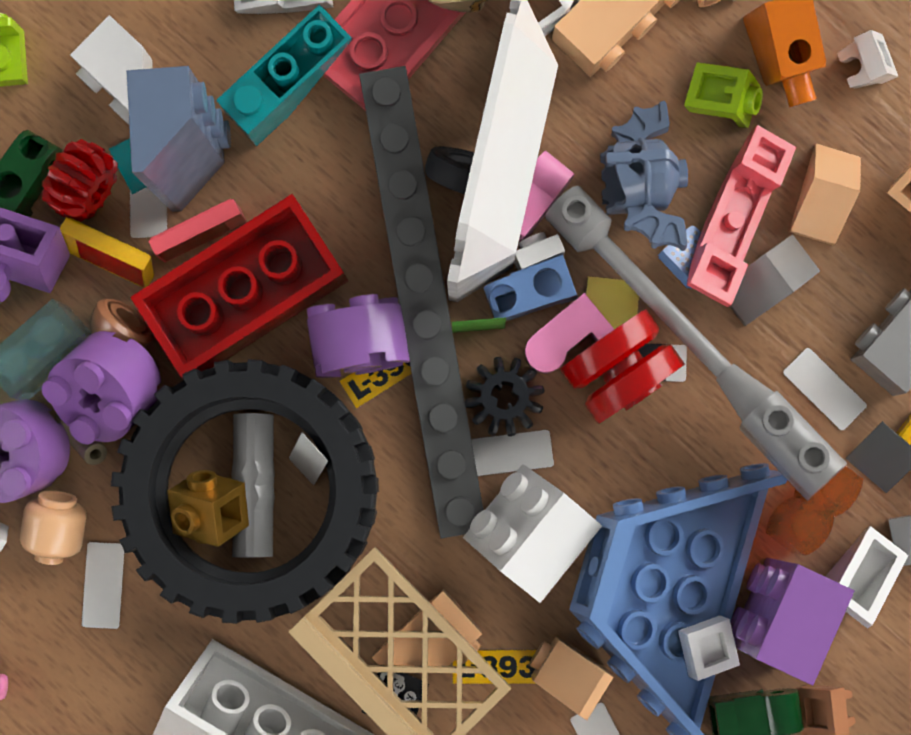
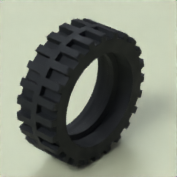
M248 359L247 362L242 363L224 360L214 362V367L207 370L192 369L182 374L184 380L174 387L164 385L154 394L158 399L148 411L140 409L133 418L132 422L138 426L131 439L121 440L117 453L124 454L121 472H112L111 486L119 487V505L111 506L113 521L122 520L126 537L119 541L124 552H133L141 564L136 569L144 581L153 580L163 589L160 596L171 604L179 601L190 607V614L201 618L208 615L222 618V623L233 624L247 620H256L257 623L265 622L288 613L292 614L322 597L340 582L350 571V568L362 554L368 543L367 538L372 525L375 524L377 515L376 499L377 492H379V478L376 477L375 457L372 447L368 444L362 431L363 428L357 418L352 415L344 403L322 384L298 372L296 369L285 365L268 364L263 360ZM237 410H264L291 420L310 436L319 451L328 460L326 468L329 478V503L324 521L311 543L295 558L281 566L260 572L231 571L206 561L196 554L181 536L173 534L167 490L171 468L180 448L188 437L201 425L221 414Z

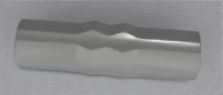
M233 414V465L231 476L233 480L245 483L249 526L233 536L232 557H273V507L275 500L273 486L275 477L273 462V414Z

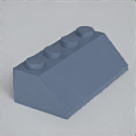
M189 66L126 70L132 173L172 212L182 211L225 163L224 149L231 148L228 120L223 121L222 111L220 108H215L213 96L207 95L205 83L197 80Z

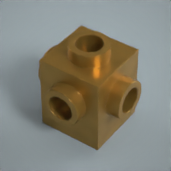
M199 470L190 473L187 479L167 490L173 534L193 539L199 544H210L219 547L249 526L244 482L218 476L210 470Z

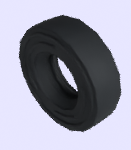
M434 147L428 155L425 173L436 183L465 194L474 152L453 147Z

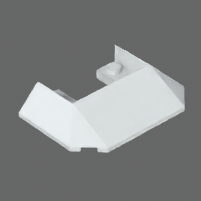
M511 0L510 13L506 14L455 237V256L451 260L447 279L449 301L459 302L513 268L558 69L557 61L527 0Z

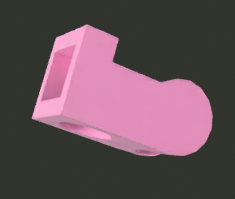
M544 151L537 158L519 242L530 236L544 218L548 209L561 196L575 175L547 151Z
M584 293L529 339L525 349L526 361L537 372L551 373L563 364L567 352L589 334L597 342L613 331L614 328Z

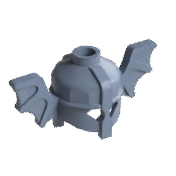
M661 101L656 106L647 109L636 106L633 109L631 119L626 124L612 127L611 136L617 140L616 144L608 146L605 152L600 153V162L605 165L601 171V178L606 185V188L601 192L602 204H607V215L628 214L624 222V230L642 233L648 238L653 249L662 245H671L679 248L681 251H685L688 241L684 219L660 211H665L669 207L677 188H687L688 167L686 159L678 160V157L663 140L652 139L669 130L670 122L667 103Z

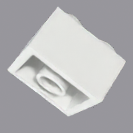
M522 464L515 473H512L505 479L499 494L490 505L474 517L470 529L463 538L499 571L541 603L600 530L602 525L564 492Z

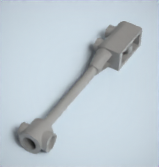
M580 186L570 188L551 205L545 215V219L577 252L594 249L717 377V383L742 421L740 431L807 501L847 465V462L778 391L773 392L737 365H731L608 237L612 219Z

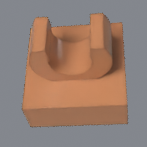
M821 685L796 687L799 693L804 727L801 735H850L849 727L855 724V717L847 715L846 699L853 697L852 691L844 690V687Z

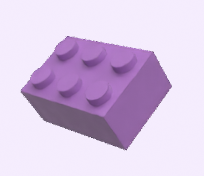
M766 557L764 564L757 563L750 574L746 589L750 590L751 593L744 609L737 607L732 615L730 623L736 648L765 664L813 686L855 590L799 564Z

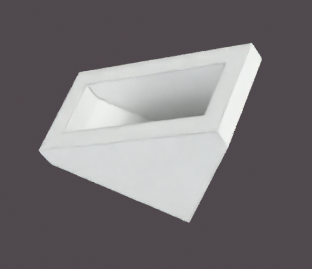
M869 526L825 577L855 590L846 612L863 626L869 628L876 620L909 555Z

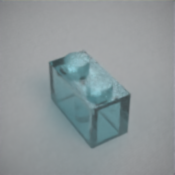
M52 298L0 344V386L10 398L19 400L32 398L42 389L43 383L48 380L51 369L92 333L67 305Z

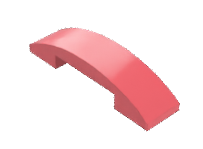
M759 125L752 129L729 169L709 211L693 254L687 286L726 307L732 305L748 267V264L743 261L772 191L781 186L796 150L794 145Z

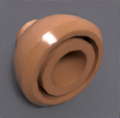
M101 299L93 309L90 326L91 333L99 331L115 332L113 337L125 342L131 338L140 343L144 348L153 341V333L141 314L129 305L116 299Z

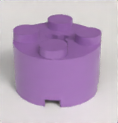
M368 294L350 298V307L335 309V304H324L307 308V325L317 378L341 377V369H344V373L355 372L356 375L399 367L403 365V362H410L402 308L398 304V298L378 299L377 294Z
M107 331L90 334L51 369L48 380L42 385L44 398L52 404L57 415L69 427L74 439L82 444L88 445L94 441L112 442L122 438L135 425L132 420L140 409L148 411L158 400L154 396L157 392V386L161 383L158 366L149 352L140 343L131 338L125 342L113 337L115 332Z
M21 399L0 404V503L11 502L51 486L58 476L62 475L67 467L70 456V443L67 432L62 424L57 423L48 412L52 410L38 401Z

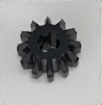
M495 357L493 366L496 374L492 375L484 365L480 364L476 371L485 383L482 384L475 380L467 381L466 388L470 391L481 393V397L466 399L465 407H483V410L476 414L472 421L475 425H479L488 416L491 417L493 420L488 428V434L494 436L498 431L499 422L502 421L505 422L507 436L512 437L516 434L513 419L517 418L526 429L533 426L531 419L523 411L526 409L540 414L543 406L537 402L529 401V397L542 395L545 390L540 385L527 387L526 384L533 380L537 374L533 368L529 369L522 377L517 375L521 366L520 359L514 358L510 371L504 372L502 358ZM502 385L512 387L511 395L518 398L517 404L513 407L511 403H508L507 410L496 407L498 399L491 396L494 388L501 391Z

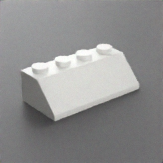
M214 639L210 641L164 707L153 735H374Z

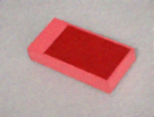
M230 198L151 237L148 242L155 256L166 263L247 223V220L239 205L234 199Z

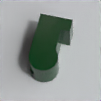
M29 130L20 133L0 160V208L31 217L33 214L31 208L44 189L42 181L48 175V167L56 160V154L63 152L62 149Z
M786 688L766 691L760 689L709 696L708 707L713 735H790L804 730L798 689Z

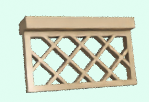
M376 547L288 632L387 735H435L427 727L428 708H457L456 728L449 735H466L511 690V686ZM373 562L388 575V596H360V575ZM354 582V596L341 595ZM395 584L407 596H394ZM333 602H354L353 630H334L320 614ZM360 602H388V631L360 630ZM394 603H415L423 611V631H394ZM428 617L441 631H428ZM341 637H353V649ZM360 637H388V665H367L359 656ZM394 638H422V666L394 665ZM428 638H449L457 646V666H428ZM462 652L475 666H462ZM375 672H387V684ZM394 673H422V700H401L393 692ZM428 673H457V701L428 700ZM462 673L484 674L496 688L483 701H462ZM410 708H422V721ZM462 709H474L462 721Z

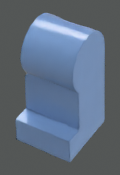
M563 255L510 273V276L491 282L483 287L493 317H506V321L578 299Z

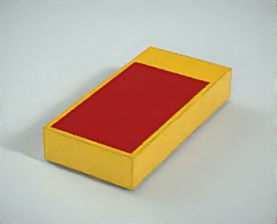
M66 217L62 223L60 230L70 254L142 288L147 287L154 278V271L149 254L72 218Z

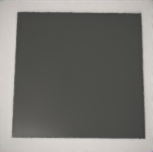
M882 421L845 459L887 493L911 470V445Z

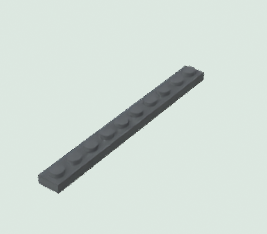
M406 66L359 74L399 304L402 308L410 367L440 539L464 535L470 529L474 517L484 509Z

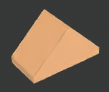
M820 144L814 145L789 229L790 233L832 246L836 244L860 193L861 157Z

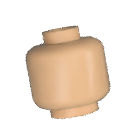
M43 491L39 493L38 498L29 501L24 508L19 539L20 544L26 551L33 554L34 560L47 565L61 564L64 558L71 557L81 550L87 511L81 504L77 503L76 496L70 493Z

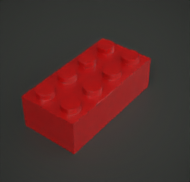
M292 193L130 298L176 371L183 378L182 374L192 369L207 370L214 367V362L227 360L347 283L348 279Z

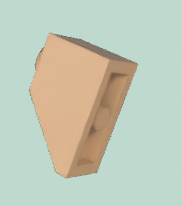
M443 588L429 601L430 604L478 651L482 645L477 639L482 635V629ZM420 609L398 631H423V611ZM428 617V631H441ZM394 638V665L422 666V638ZM428 638V666H449L454 660L457 661V646L449 638ZM388 640L372 656V659L378 665H388ZM462 652V664H464L469 659Z
M558 636L554 637L551 644L543 641L529 663L535 669L531 675L533 682L585 720H588L613 679V676L604 665Z

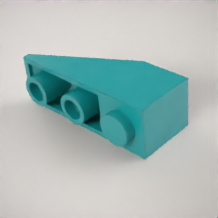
M319 4L227 89L216 102L242 132L258 146L292 114L352 41V37Z

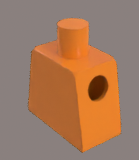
M773 0L762 4L745 15L743 21L764 84L769 86L782 82L789 108L816 100L810 73L826 67V57L813 0Z

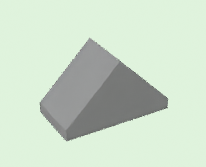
M792 234L747 267L730 308L742 324L746 326L795 292L818 274L820 270Z

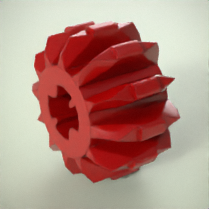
M83 139L76 142L71 141L65 146L62 153L56 154V160L48 167V175L42 181V187L44 188L42 200L64 218H72L79 222L94 217L98 208L104 206L107 196L111 195V188L117 181L118 162L113 159V156L105 152L104 148L94 142L89 143Z

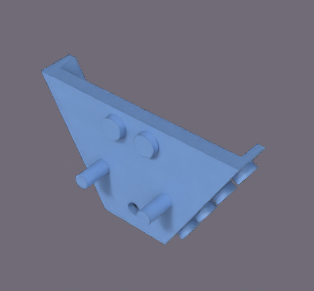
M766 463L744 466L740 468L741 475L727 478V475H714L698 480L699 487L685 490V487L665 488L656 492L657 499L642 502V499L637 498L622 500L613 504L614 511L596 516L595 520L602 527L588 543L569 610L581 623L577 627L581 636L596 649L602 646L611 658L607 661V664L611 670L626 683L632 680L640 689L636 697L642 705L657 717L662 714L670 723L666 728L669 735H704L700 728L715 675L699 681L688 676L678 630L717 616L728 618L731 622L768 488L786 484L787 479L779 471L770 470L769 465Z

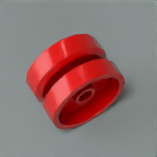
M647 309L608 333L560 369L573 389H583L599 377H602L606 384L589 395L585 402L586 408L598 424L622 408L627 411L662 387L661 381L685 365L671 344L661 345L645 357L641 355L639 349L655 339L660 330Z

